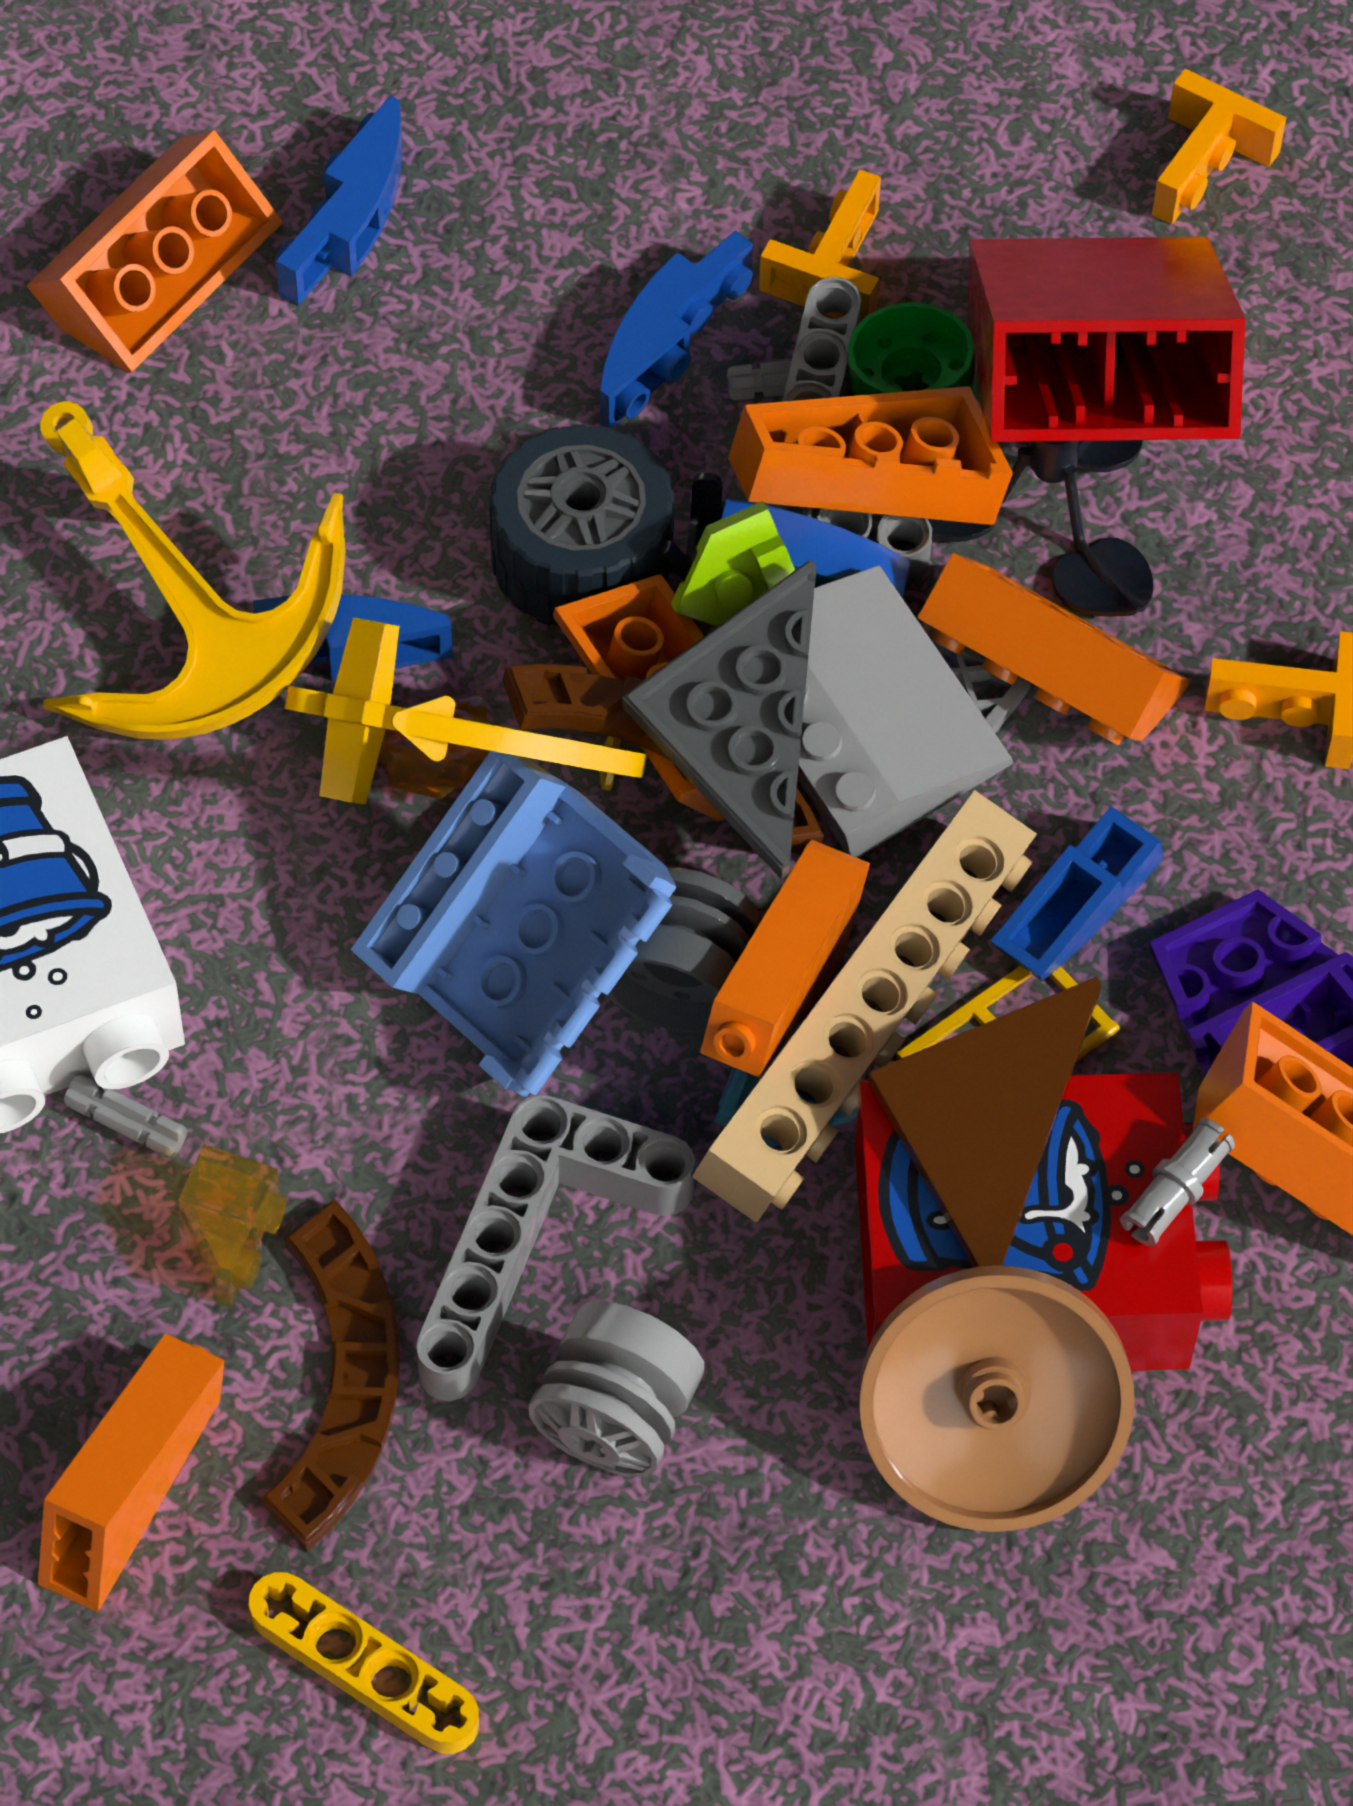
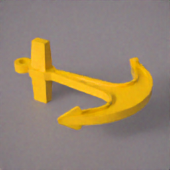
M70 401L51 405L44 412L40 421V431L43 438L56 453L66 455L64 467L81 487L92 506L107 510L120 523L183 627L188 642L186 663L180 674L164 689L149 694L97 692L44 699L42 708L97 730L137 739L165 740L202 735L227 727L268 705L302 674L317 654L335 618L342 594L346 553L342 513L343 494L333 493L328 507L310 541L297 588L287 601L270 611L255 614L237 611L218 596L137 503L132 494L134 478L117 458L103 436H93V425L84 409ZM69 421V422L66 423L64 426H62L61 428H59L63 423Z
M353 617L333 694L288 686L284 709L328 717L319 794L321 797L366 805L386 729L399 731L433 761L444 759L448 743L598 770L601 788L610 791L612 788L615 774L643 778L647 754L620 749L621 739L608 736L604 745H595L453 717L455 701L451 697L444 695L410 708L390 705L399 626Z

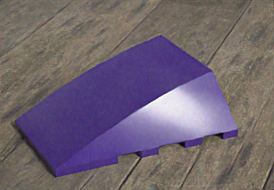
M1259 889L1150 942L1151 954L1204 1077L1211 1068L1243 1010L1252 1001L1353 1068V956L1347 952L1338 955L1321 942V933Z

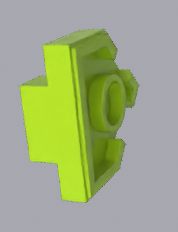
M764 501L705 527L696 547L698 553L685 582H680L671 606L675 613L718 627L795 571L787 548L778 534L770 511Z

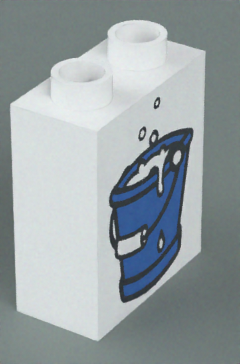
M68 736L0 759L1 1134L19 1128L31 1121L43 1109L45 1096L68 1088L77 1075H84L91 1079L94 1078L96 1084L105 1089L131 1087L149 1079L160 1071L169 1058L168 1050L185 1045L176 981Z

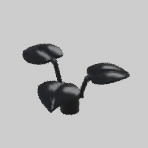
M1143 440L1030 441V447L1018 449L1017 460L1011 469L1013 474L1002 504L1009 496L1026 466H1030L1036 476L1044 482H1065L1073 542L1078 553L1068 554L1058 560L1053 569L1052 585L1059 599L1075 611L1104 617L1132 616L1137 612L1146 610L1152 600V572L1145 557L1137 548L1122 539L1112 537L1102 539L1091 547L1086 543L1076 483L1078 462L1084 468L1093 472H1110L1124 468L1134 462L1139 456ZM928 519L932 527V538L949 542L977 539L989 533L995 526V523L994 525Z

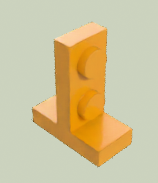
M1184 68L1173 83L1168 119L1193 130V132L1157 180L1152 215L1172 225L1185 207L1190 210L1195 209L1206 190L1207 176L1213 169L1219 172L1222 171L1228 164L1234 151L1270 167L1280 153L1287 117Z
M859 169L849 190L841 188L837 192L829 215L831 223L825 233L822 231L816 232L808 252L770 239L760 256L759 291L805 307L807 295L814 284L828 277H840L849 280L855 285L861 295L860 322L867 315L877 311L879 278L849 266L879 211L881 177ZM838 312L826 313V315L837 319L844 317L843 314Z
M1340 631L1332 664V672L1212 658L1204 711L1220 712L1223 716L1233 720H1245L1253 716L1281 719L1286 724L1294 727H1308L1313 724L1328 725L1325 767L1350 770L1353 758V633Z

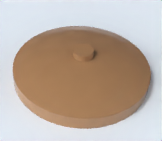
M996 1265L969 1268L942 1276L924 1285L903 1300L884 1320L867 1350L859 1380L858 1396L861 1427L866 1446L878 1471L893 1490L910 1505L929 1517L959 1528L987 1532L1014 1531L1049 1522L1071 1511L1090 1497L1109 1477L1125 1450L1132 1428L1135 1405L1134 1384L1128 1358L1122 1341L1105 1314L1083 1293L1060 1279L1032 1269Z

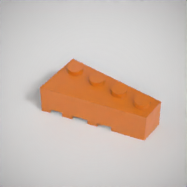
M970 386L747 404L743 407L728 456L748 502L759 503L764 501L767 504L994 525L1013 474L998 442H991L983 412Z

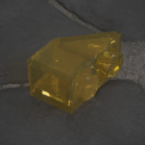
M204 1144L178 1199L182 1227L218 1304L232 1308L240 1288L249 1291L254 1285L262 1261V1253L257 1250L265 1232L270 1234L277 1232L285 1213L287 1198L280 1193L278 1168Z

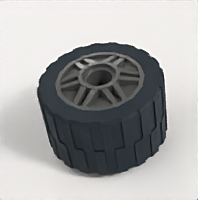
M571 424L570 427H554L544 430L540 435L530 436L519 443V447L515 451L509 452L502 460L499 471L494 474L491 482V495L489 496L491 565L493 574L498 578V586L505 597L508 596L514 602V606L524 614L527 613L535 617L538 622L548 626H559L553 617L556 607L661 574L666 582H668V572L672 568L659 555L657 548L661 542L671 540L674 543L675 502L674 491L671 490V478L667 469L660 464L659 457L650 448H645L639 443L638 439L629 434H621L614 431V428L601 425L593 427L586 426V424Z

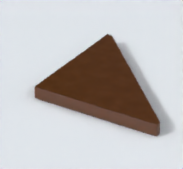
M1097 976L869 1072V1086L972 1268L994 1265L1003 1266L1026 1205L1039 1162H1041L1055 1123L1067 1083H1069L1091 1015L1100 995L1101 983Z

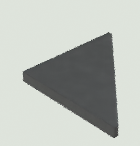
M811 559L622 697V708L781 880L789 874L817 566Z

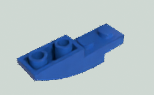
M390 95L376 113H368L361 121L356 136L345 149L334 152L328 159L322 175V179L325 182L326 199L316 205L310 216L309 223L295 239H288L277 253L274 267L277 270L279 296L299 306L331 267L352 276L369 254L382 232L393 207L400 181L402 166L400 100Z
M734 231L696 265L677 252L641 290L623 317L607 355L600 388V425L613 428L624 417L627 419L636 417L646 406L652 392L665 381L673 383L684 374L691 360L690 334L695 335L707 325L713 311L727 298L730 300L739 298L750 285L753 277L752 242L737 231Z

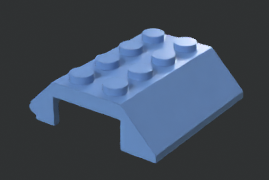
M490 751L350 950L392 988L419 994L486 1054L479 1063V1066L504 1089L512 1090L526 1098L529 1093L537 1095L562 1060L560 1050L563 1045L568 1048L573 1045L600 1007L597 998L601 992L608 995L638 954L635 945L639 939L646 942L673 905L669 897L677 887L666 865L579 791L526 757Z

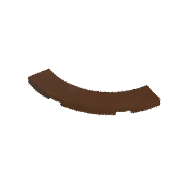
M531 664L506 666L502 682L520 730L552 728L594 732L642 746L670 760L622 708V697L644 680L626 675L625 681L601 675L587 674V667L573 665ZM796 789L791 853L803 852L811 839L821 843L824 837L812 810L798 789Z
M335 1198L284 1238L285 1247L299 1262L314 1285L324 1307L330 1328L332 1371L328 1401L317 1431L313 1433L297 1461L283 1478L261 1498L262 1506L306 1552L336 1525L355 1502L373 1473L388 1438L395 1414L400 1382L399 1334L395 1307L391 1300L387 1283L370 1244L354 1220Z

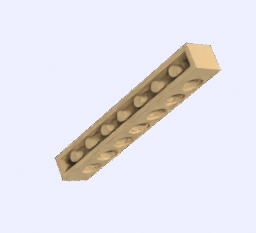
M974 790L709 1148L692 1178L756 1223L771 1203L783 1210L805 1179V1177L795 1171L801 1161L807 1156L817 1163L839 1132V1130L829 1124L839 1109L849 1117L851 1116L858 1104L860 1081H867L863 1078L872 1064L880 1068L890 1062L905 1040L904 1037L896 1032L905 1018L914 1025L919 1022L938 995L937 992L928 987L937 974L946 980L950 979L970 950L961 943L967 932L971 930L978 936H981L1002 906L993 899L996 892L1002 886L1012 893L1030 868L1033 861L1027 858L1024 853L1037 833ZM962 868L970 870L978 878L971 877ZM930 911L941 915L946 922L936 919ZM897 955L908 958L915 967L906 965ZM864 999L876 1003L883 1012L870 1008ZM830 1044L842 1047L849 1054L850 1058L837 1054ZM796 1090L809 1093L814 1097L817 1104L806 1102L798 1095ZM761 1136L775 1139L784 1151L772 1149L763 1141Z

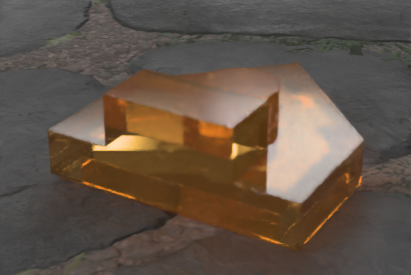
M476 695L457 699L458 709L454 710L453 717L490 724L482 696ZM386 729L377 763L387 765L390 787L441 800L459 785L458 783L464 784L475 774L490 750L448 743L444 759L433 761L399 731Z

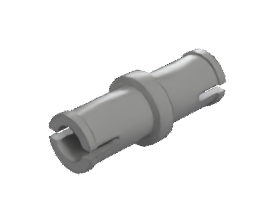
M1202 1118L1197 1123L1195 1130L1171 1159H1162L1152 1170L1154 1180L1132 1207L1120 1217V1222L1126 1231L1130 1230L1134 1224L1138 1225V1228L1131 1234L1134 1239L1147 1246L1156 1245L1161 1234L1185 1205L1193 1206L1203 1195L1202 1184L1227 1153H1230L1235 1147L1234 1139L1230 1134H1226L1221 1141L1217 1140V1137L1225 1130L1221 1125L1210 1119Z

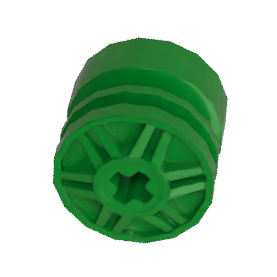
M917 302L893 304L867 315L852 331L847 347L848 378L850 382L849 396L970 386L975 396L973 385L975 378V348L971 331L957 315L937 305Z

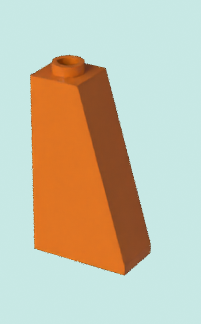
M812 839L810 840L715 997L700 1050L701 1054L760 1078L839 971L870 866L869 862Z
M166 1333L163 1335L44 1499L38 1571L39 1586L97 1613L99 1612L220 1402L224 1359L211 1354L199 1345L188 1344Z

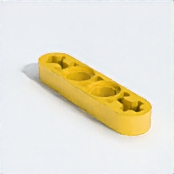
M274 1572L263 1576L254 1584L249 1594L250 1618L254 1628L264 1638L433 1751L441 1754H454L465 1750L474 1742L479 1731V1708L474 1696L467 1689L295 1575L288 1572ZM287 1594L292 1596L293 1611L309 1623L301 1640L296 1638L301 1634L299 1622L290 1615L280 1612L274 1619L268 1617L269 1611L266 1600L269 1597L276 1601H281ZM318 1611L319 1614L311 1620L313 1612ZM332 1629H342L354 1637L356 1645L347 1657L339 1660H330L323 1657L316 1649L319 1637ZM389 1666L404 1669L412 1680L408 1690L397 1697H385L378 1694L373 1689L372 1680L381 1669ZM428 1685L431 1687L427 1691L428 1703L439 1711L447 1713L453 1706L461 1708L460 1723L463 1726L460 1729L448 1725L442 1732L435 1730V1714L421 1703H418L424 1686ZM417 1705L415 1714H409L408 1712Z

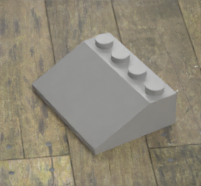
M880 565L821 585L814 590L797 778L846 854L859 858L1013 764L1010 754Z

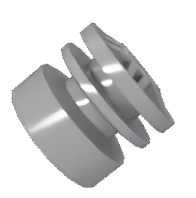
M607 1301L586 1302L577 1309L559 1344V1359L561 1361H556L547 1368L543 1376V1386L535 1391L529 1403V1418L543 1436L567 1454L613 1474L626 1477H647L658 1469L664 1456V1446L671 1442L675 1434V1420L673 1417H677L687 1410L704 1375L705 1362L694 1345L677 1330L654 1316L617 1303Z

